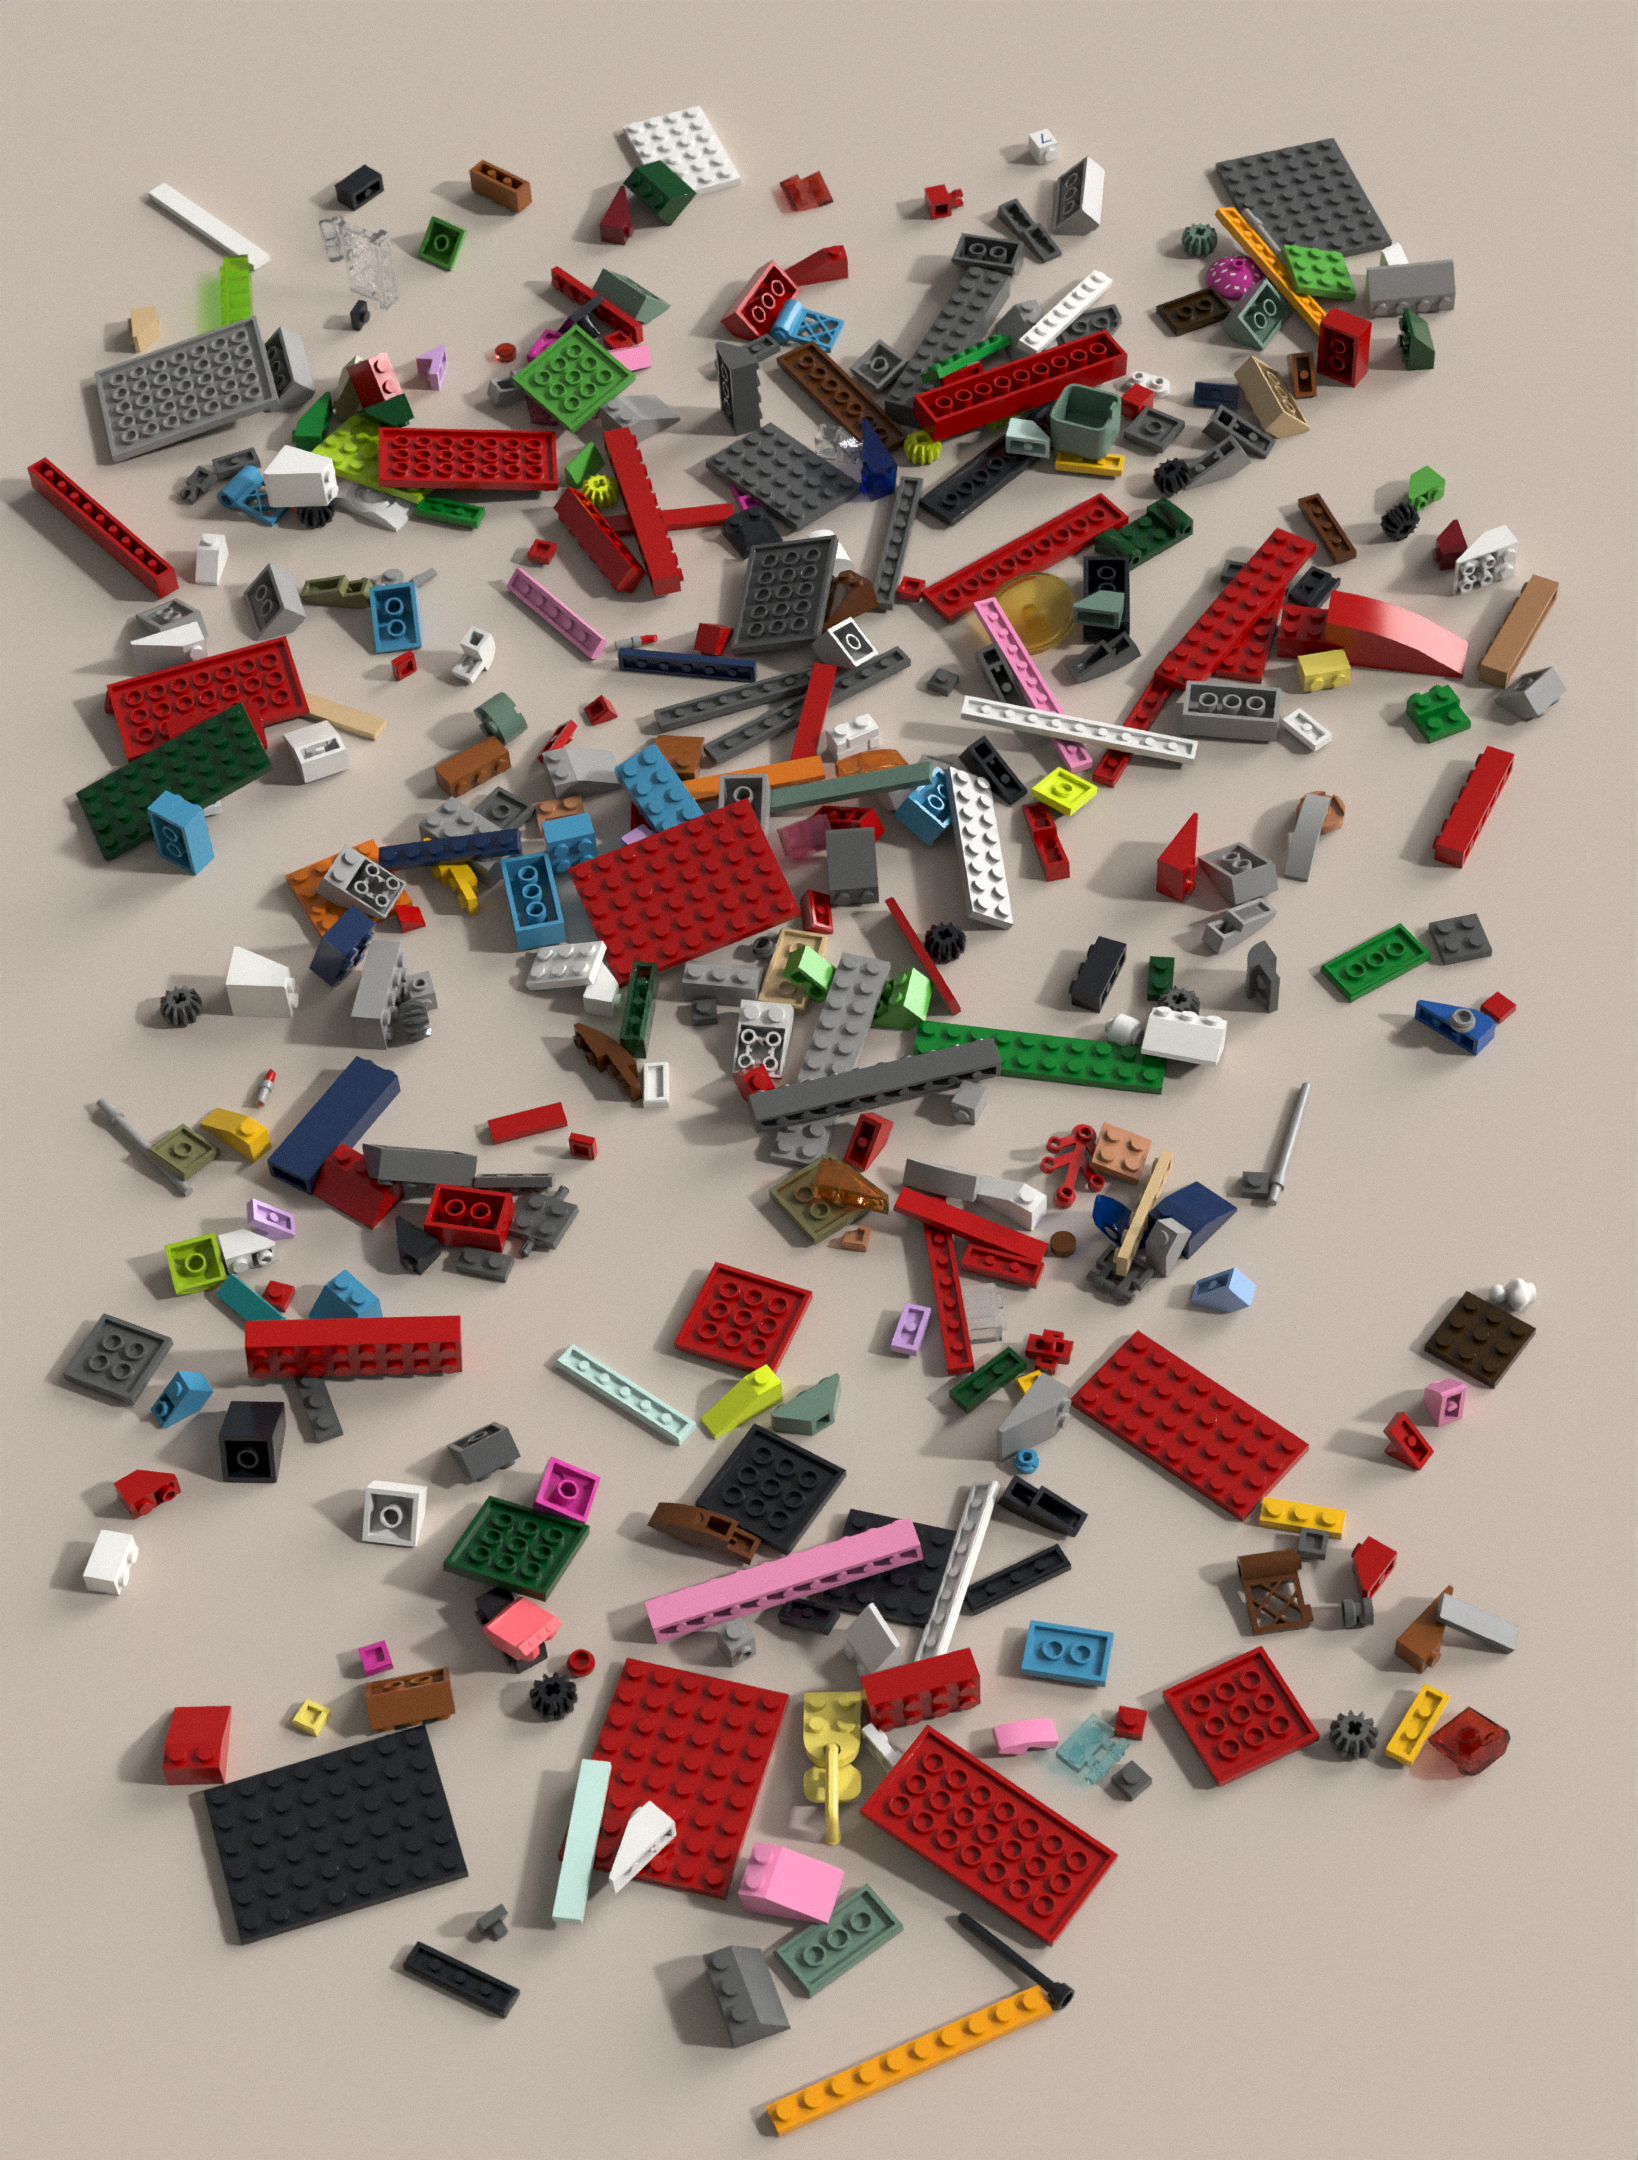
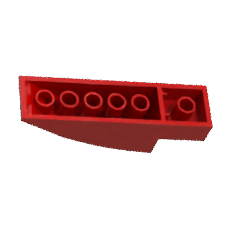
M1332 590L1329 609L1284 604L1278 633L1276 657L1298 659V656L1344 649L1351 666L1463 678L1468 642L1425 617L1401 607L1357 594Z

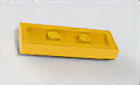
M1058 451L1055 470L1121 477L1125 456L1107 454L1101 460H1091Z
M1263 1497L1259 1526L1300 1533L1302 1527L1330 1531L1329 1538L1342 1539L1346 1510Z
M1424 1683L1386 1747L1385 1755L1411 1768L1447 1707L1450 1696Z

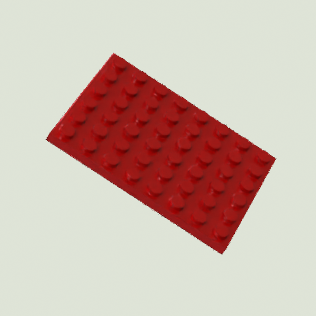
M748 798L568 868L570 877L598 941H603L607 947L604 955L619 984V989L802 916L800 908Z
M626 1658L591 1759L611 1762L610 1777L592 1869L611 1873L632 1813L638 1807H643L650 1800L675 1821L677 1835L633 1879L726 1901L789 1703V1694ZM570 1822L558 1853V1860L563 1862Z

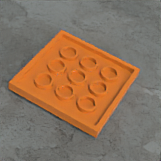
M373 839L352 847L379 865V848ZM339 853L285 875L288 885L320 938L348 910V908L335 905L315 892ZM405 889L394 905L413 906L412 900ZM393 905L385 919L377 918L368 914L365 915H367L375 923H379L381 921H384L388 918L395 916L396 913Z

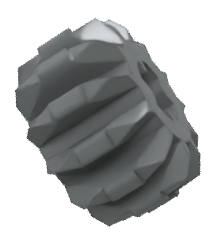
M184 985L181 989H178L175 986L173 991L166 990L165 996L160 997V1012L168 1024L174 1023L178 1027L184 1023L188 1026L189 1021L196 1022L197 1016L202 1015V1000L194 988L188 990L186 985Z
M1175 985L1173 990L1165 989L1164 994L1160 995L1158 1007H1168L1176 1012L1192 1011L1199 1016L1200 1000L1199 997H1196L1194 990L1187 992L1186 986L1178 989Z
M420 998L410 999L407 1002L401 1003L400 1013L407 1039L411 1042L421 1041L424 1038L430 1037L431 1027L424 1001Z
M1352 1710L1348 1712V1716L1339 1713L1337 1721H1332L1330 1724L1329 1741L1333 1743L1334 1752L1342 1751L1344 1759L1350 1754L1353 1755L1356 1761L1359 1758V1753L1367 1757L1370 1754V1749H1374L1377 1745L1378 1730L1376 1727H1373V1718L1364 1719L1365 1714L1363 1711L1358 1716L1354 1715Z

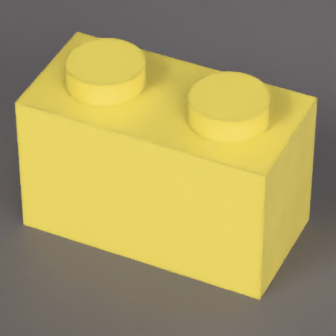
M1344 649L1298 656L1297 675L1304 692L1350 684L1351 667Z

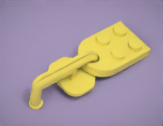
M861 1691L804 1693V1750L807 1757L815 1765L804 1774V1795L809 1801L825 1803L826 1833L824 1838L829 1845H837L842 1838L838 1823V1802L854 1801L861 1794V1773L850 1764L858 1756L861 1749Z

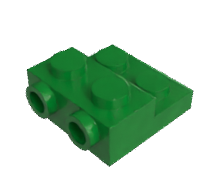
M1435 685L1429 692L1424 694L1414 693L1407 700L1406 714L1429 744L1471 728L1470 719L1460 708V699L1449 685L1443 687Z

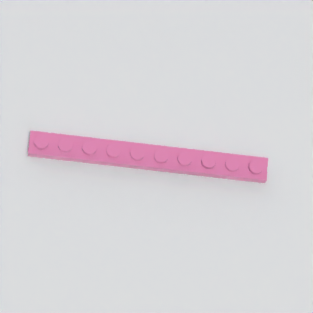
M992 597L974 602L973 610L992 642L998 643L1031 708L1065 715L996 598ZM1049 737L1070 773L1073 774L1092 768L1093 761L1082 743Z

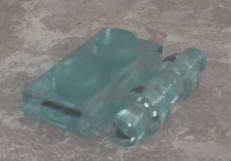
M1092 1713L1056 1751V1758L1076 1773H1079L1085 1766L1088 1767L1091 1771L1085 1776V1779L1089 1784L1094 1785L1098 1779H1103L1109 1773L1108 1769L1115 1761L1119 1762L1125 1756L1124 1751L1130 1746V1743L1123 1737L1117 1743L1112 1741L1111 1738L1115 1734V1729ZM1103 1749L1107 1754L1099 1761L1094 1756Z

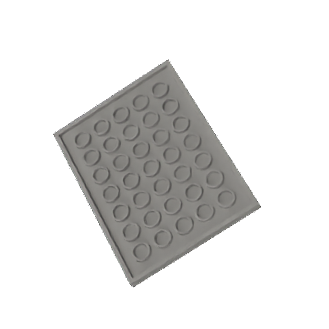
M256 315L94 372L110 450L115 463L280 405Z

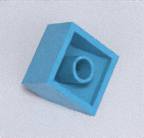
M346 1269L325 1284L309 1313L310 1319L383 1317L379 1299Z

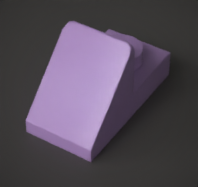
M440 345L418 356L416 359L418 373L426 375L427 381H430L431 390L440 391L448 362L445 345Z
M253 1198L246 1204L248 1225L255 1227V1234L272 1241L291 1239L296 1236L293 1214Z

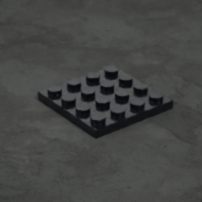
M754 1423L697 1499L695 1505L696 1507L739 1521L737 1528L761 1538V1543L787 1556L792 1552L845 1479L846 1470Z
M850 1508L841 1538L851 1537L868 1529L879 1528L902 1519ZM913 1522L921 1545L922 1560L825 1590L821 1604L839 1608V1611L860 1615L869 1604L873 1603L885 1621L925 1629L943 1580L957 1531Z

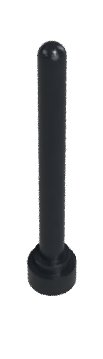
M960 1913L958 1915V1922L1047 1991L1050 2002L1057 2008L1062 2010L1070 2003L1075 1990L1069 1985L1052 1981L968 1914Z

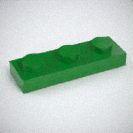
M427 495L415 508V515L418 517L478 529L486 514L485 507Z

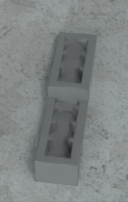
M1017 198L999 205L997 217L1043 263L1062 255L1061 250L1040 222L1035 224Z

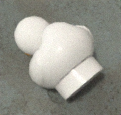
M1514 1278L1508 1282L1506 1287L1498 1284L1493 1285L1489 1290V1297L1496 1303L1503 1302L1506 1299L1511 1308L1520 1311L1527 1304L1535 1303L1536 1288L1533 1283H1526L1520 1278Z

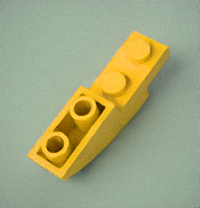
M427 837V838H424L423 841L433 840V839H430V838ZM465 861L430 866L434 878H439L443 887L450 885L452 892L457 891L458 902L462 909L466 908L470 916L479 913L476 894H479L477 877Z

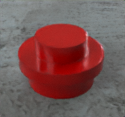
M575 1650L567 1660L568 1670L577 1677L587 1676L595 1668V1658L587 1650Z

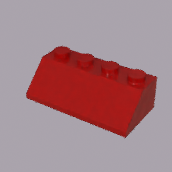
M771 260L757 269L720 322L734 337L747 341H753L767 333L770 335V330L784 302L789 299L795 300L801 290L778 264Z

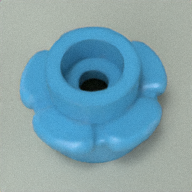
M1032 1449L1019 1450L1015 1454L1016 1458L1013 1459L1014 1466L1020 1473L1025 1475L1034 1473L1040 1465L1038 1453Z

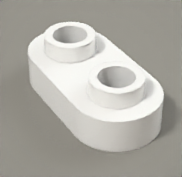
M1140 371L1131 373L1128 376V389L1137 383L1154 391L1153 398H1164L1170 393V382L1166 378Z

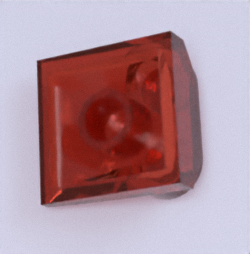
M1470 1706L1427 1738L1428 1743L1455 1762L1458 1771L1465 1776L1478 1775L1505 1754L1511 1740L1507 1729Z

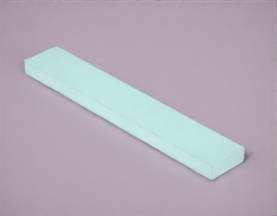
M571 1344L555 1361L556 1367L679 1446L697 1428L696 1422L574 1344Z
M582 1759L552 1919L555 1922L582 1924L610 1777L611 1762Z

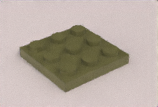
M829 1152L769 1189V1196L814 1245L878 1207L874 1196L832 1152Z

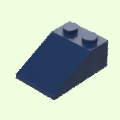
M1195 1181L1166 1196L1148 1213L1147 1232L1151 1233L1157 1220L1174 1219L1192 1231L1181 1252L1182 1256L1189 1259L1237 1212V1207L1198 1181Z

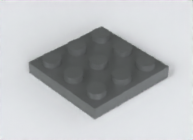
M103 1313L63 1375L65 1380L134 1405L169 1352L173 1341L168 1336Z

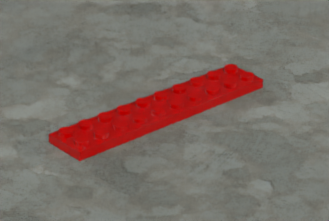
M1099 493L922 590L921 598L950 623L972 611L974 602L997 597L1093 544L1095 537L1110 528L1118 530L1129 524V517L1107 497Z
M1277 527L1156 668L1154 679L1184 692L1186 691L1187 680L1206 682L1314 554L1316 543Z

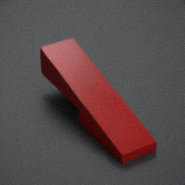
M1036 802L1022 805V812L1046 882L1070 878L1069 860L1057 836V827L1047 804Z

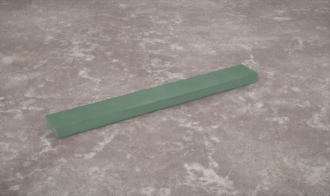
M931 761L770 790V814L931 785L933 766Z

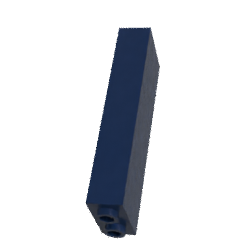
M356 1056L269 1157L267 1162L271 1176L312 1196L325 1160L341 1143L353 1148L401 1090L398 1075L392 1070H385L377 1066L371 1060H365Z

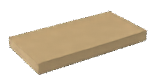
M781 928L776 942L777 947L772 954L757 1001L791 1004L795 1014L805 1015L811 998L804 993L805 988L801 984L795 986L782 974L790 953L806 944L824 958L829 935Z

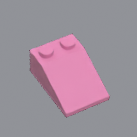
M755 1842L738 1891V1896L745 1911L828 1925L844 1871L782 1846Z

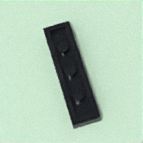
M1055 1544L968 1586L964 1601L975 1616L1071 1570V1563L1060 1546Z
M417 1941L403 1964L404 1970L505 2019L520 1995V1989L420 1941Z

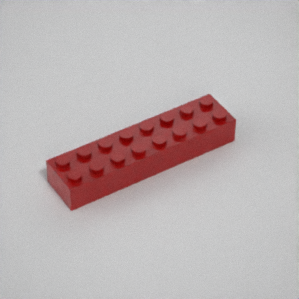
M461 1315L246 1321L245 1354L249 1378L264 1379L267 1377L292 1378L304 1375L310 1377L329 1375L343 1377L347 1375L371 1376L374 1374L399 1375L404 1373L427 1374L441 1372L451 1374L463 1372Z

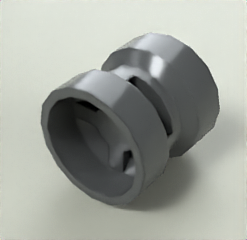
M1371 1597L1361 1598L1360 1601L1342 1599L1344 1627H1354L1356 1623H1361L1364 1626H1372L1374 1624Z

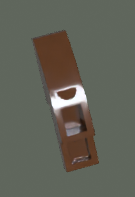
M580 1023L574 1024L575 1036H573V1041L579 1050L582 1049L585 1052L589 1065H594L599 1073L607 1070L609 1076L618 1081L622 1094L628 1095L632 1102L641 1099L640 1082L637 1079V1063L630 1053L601 1031Z
M659 1502L648 1522L649 1527L698 1548L699 1544L702 1543L748 1565L751 1564L762 1540L753 1534L737 1528L739 1521L710 1510L685 1504Z

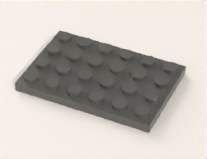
M771 422L706 460V468L730 485H733L744 495L750 494L752 496L751 500L796 532L862 492L861 484Z
M836 535L751 546L730 647L733 655L811 646L821 636L839 543Z

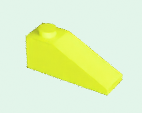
M766 1364L740 1380L701 1417V1421L713 1437L717 1439L783 1401L782 1383Z

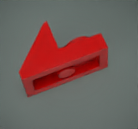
M1397 1412L1383 1430L1384 1434L1391 1441L1384 1452L1417 1471L1423 1468L1434 1453V1450L1405 1412Z

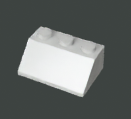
M1164 1006L1153 1007L1149 1015L1141 1053L1216 1067L1224 1049L1228 1021L1213 1015L1207 1017L1198 1016L1192 1011L1176 1012Z

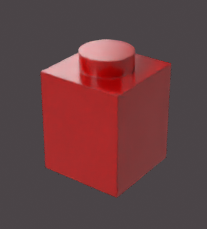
M1135 383L1120 397L1121 415L1135 420L1146 406L1153 408L1154 391Z

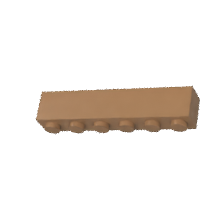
M1533 574L1530 581L1524 583L1521 596L1515 598L1512 611H1508L1504 618L1503 627H1498L1495 641L1489 643L1485 658L1481 657L1477 666V670L1480 671L1479 681L1506 689L1557 600L1559 582Z

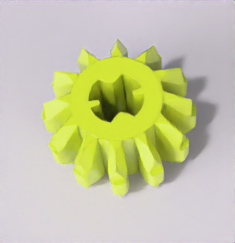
M923 429L919 432L914 430L913 434H907L904 443L907 460H912L913 464L919 462L922 466L926 462L932 464L933 460H938L941 451L940 441L934 442Z
M597 474V476H589L588 480L583 481L581 492L587 496L595 508L598 507L602 510L603 507L611 508L612 504L617 503L619 487L614 477L609 478L607 474L603 476Z

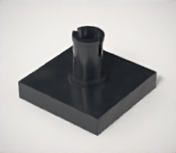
M599 294L570 315L557 332L565 334L577 324L593 339L597 338L601 331L597 329L589 318L603 303V298Z

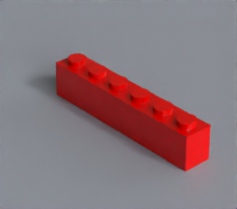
M567 487L553 507L559 515L558 519L568 526L569 533L579 540V546L589 553L590 560L600 567L601 574L611 581V587L618 592L625 591L632 594L647 572L587 496L581 491Z
M1488 745L1483 754L1479 753L1475 763V770L1471 769L1468 774L1467 786L1461 787L1458 803H1453L1450 810V818L1444 820L1441 835H1436L1432 846V849H1435L1434 860L1462 869L1513 770L1515 754Z

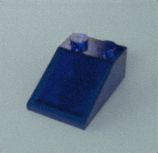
M865 417L862 418L860 436V489L873 502L895 493L898 465Z

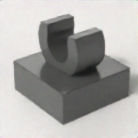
M501 1903L477 1919L475 1926L480 1934L490 1929L492 1935L498 1941L507 1935L508 1930L502 1920L507 1917L508 1912Z

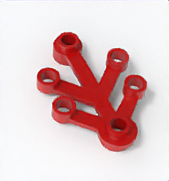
M1078 1124L1073 1128L1071 1135L1063 1138L1052 1136L1046 1144V1149L1051 1154H1057L1062 1148L1075 1145L1073 1152L1056 1158L1046 1156L1039 1165L1040 1170L1045 1174H1051L1055 1169L1069 1165L1063 1186L1059 1187L1053 1196L1055 1205L1061 1209L1070 1208L1076 1199L1073 1188L1079 1169L1086 1178L1088 1188L1091 1191L1100 1192L1105 1185V1179L1101 1175L1095 1174L1084 1156L1086 1149L1092 1157L1096 1146L1097 1134L1089 1125ZM1051 1143L1056 1144L1058 1147L1052 1146ZM1045 1163L1050 1164L1051 1167H1047ZM1093 1181L1098 1182L1100 1185H1095Z

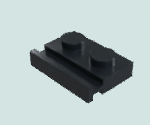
M1311 566L1288 593V600L1304 607L1321 608L1331 596V591L1336 590L1340 586L1341 578H1333L1332 574Z

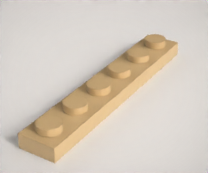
M1163 1149L1159 1159L1155 1158L1153 1161L1152 1176L1148 1175L1144 1184L1145 1192L1144 1194L1140 1193L1137 1199L1136 1208L1138 1209L1136 1212L1132 1211L1128 1226H1130L1129 1230L1124 1229L1121 1238L1122 1246L1121 1248L1117 1247L1114 1253L1113 1263H1117V1275L1126 1277L1148 1226V1213L1156 1206L1171 1171L1173 1151Z

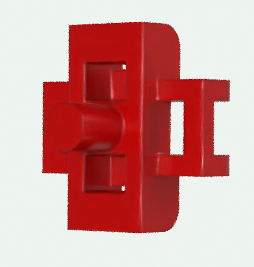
M1044 1329L1042 1336L1029 1334L1025 1356L1036 1360L1035 1371L1045 1369L1051 1370V1374H1056L1058 1364L1068 1365L1070 1363L1074 1341L1064 1340V1332ZM1042 1360H1050L1052 1364L1043 1363Z

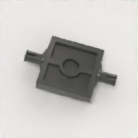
M561 1185L553 1197L532 1192L508 1229L510 1236L525 1242L518 1251L520 1256L528 1258L534 1247H547L555 1250L579 1213L577 1205L563 1201L569 1193V1189L566 1186L563 1188V1185Z

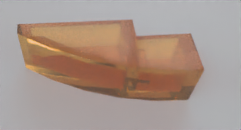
M896 749L870 750L836 761L835 775L839 778L909 764Z

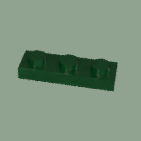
M1007 1347L949 1391V1397L961 1409L969 1413L1027 1369V1362L1013 1349Z

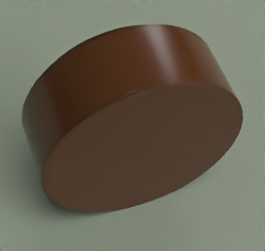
M1068 1231L1054 1233L1050 1238L1051 1252L1058 1257L1071 1256L1076 1250L1075 1236Z

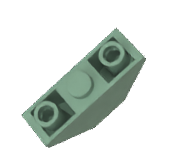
M835 1373L830 1377L823 1378L811 1389L800 1392L793 1400L777 1406L771 1412L773 1430L776 1432L813 1436L833 1424L841 1393L839 1374Z

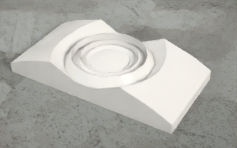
M345 478L337 485L338 494L332 499L333 504L395 532L415 514L417 506L416 503Z

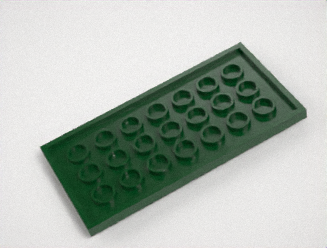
M239 702L78 791L76 795L102 855L109 862L154 837L147 808L166 790L174 795H180L184 800L191 804H197L204 809L273 771L274 768L245 707Z

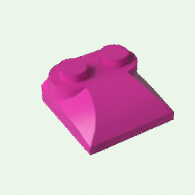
M551 1456L540 1477L532 1506L539 1512L553 1514L585 1524L601 1477Z

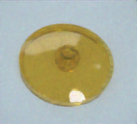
M1030 572L1019 575L1004 583L992 596L998 601L1029 655L1040 654L1055 647L1069 634L1074 625L1073 605L1076 603L1075 597L1067 583L1053 574Z

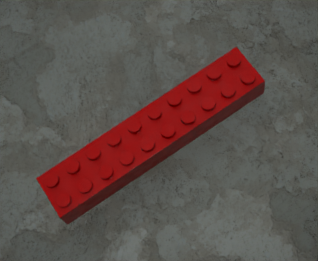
M1105 329L915 395L913 417L931 439L937 442L1057 400L1063 389L1069 384L1094 387L1125 376L1128 354Z

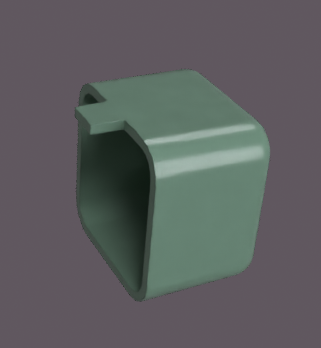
M1080 384L1067 385L1051 411V446L1057 451L1091 460L1105 458L1120 431V396L1112 392Z

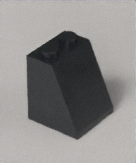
M231 1401L218 1435L223 1481L277 1483L286 1430L284 1402Z

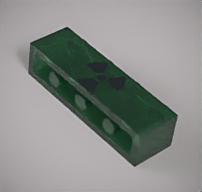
M633 961L619 1041L620 1045L633 1058H647L660 983L658 963Z

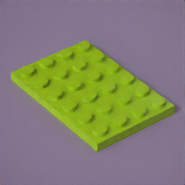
M352 415L311 451L312 453L332 458L336 476L416 504L433 490L431 488L379 487V427L386 426L359 416Z

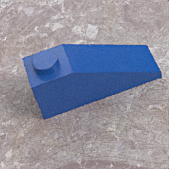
M1420 999L1416 1002L1415 1019L1475 1056L1494 1038L1496 1022L1488 1015H1484L1476 1009ZM1468 1009L1473 1013L1476 1023L1471 1031L1461 1033L1455 1031L1450 1026V1017L1456 1010Z

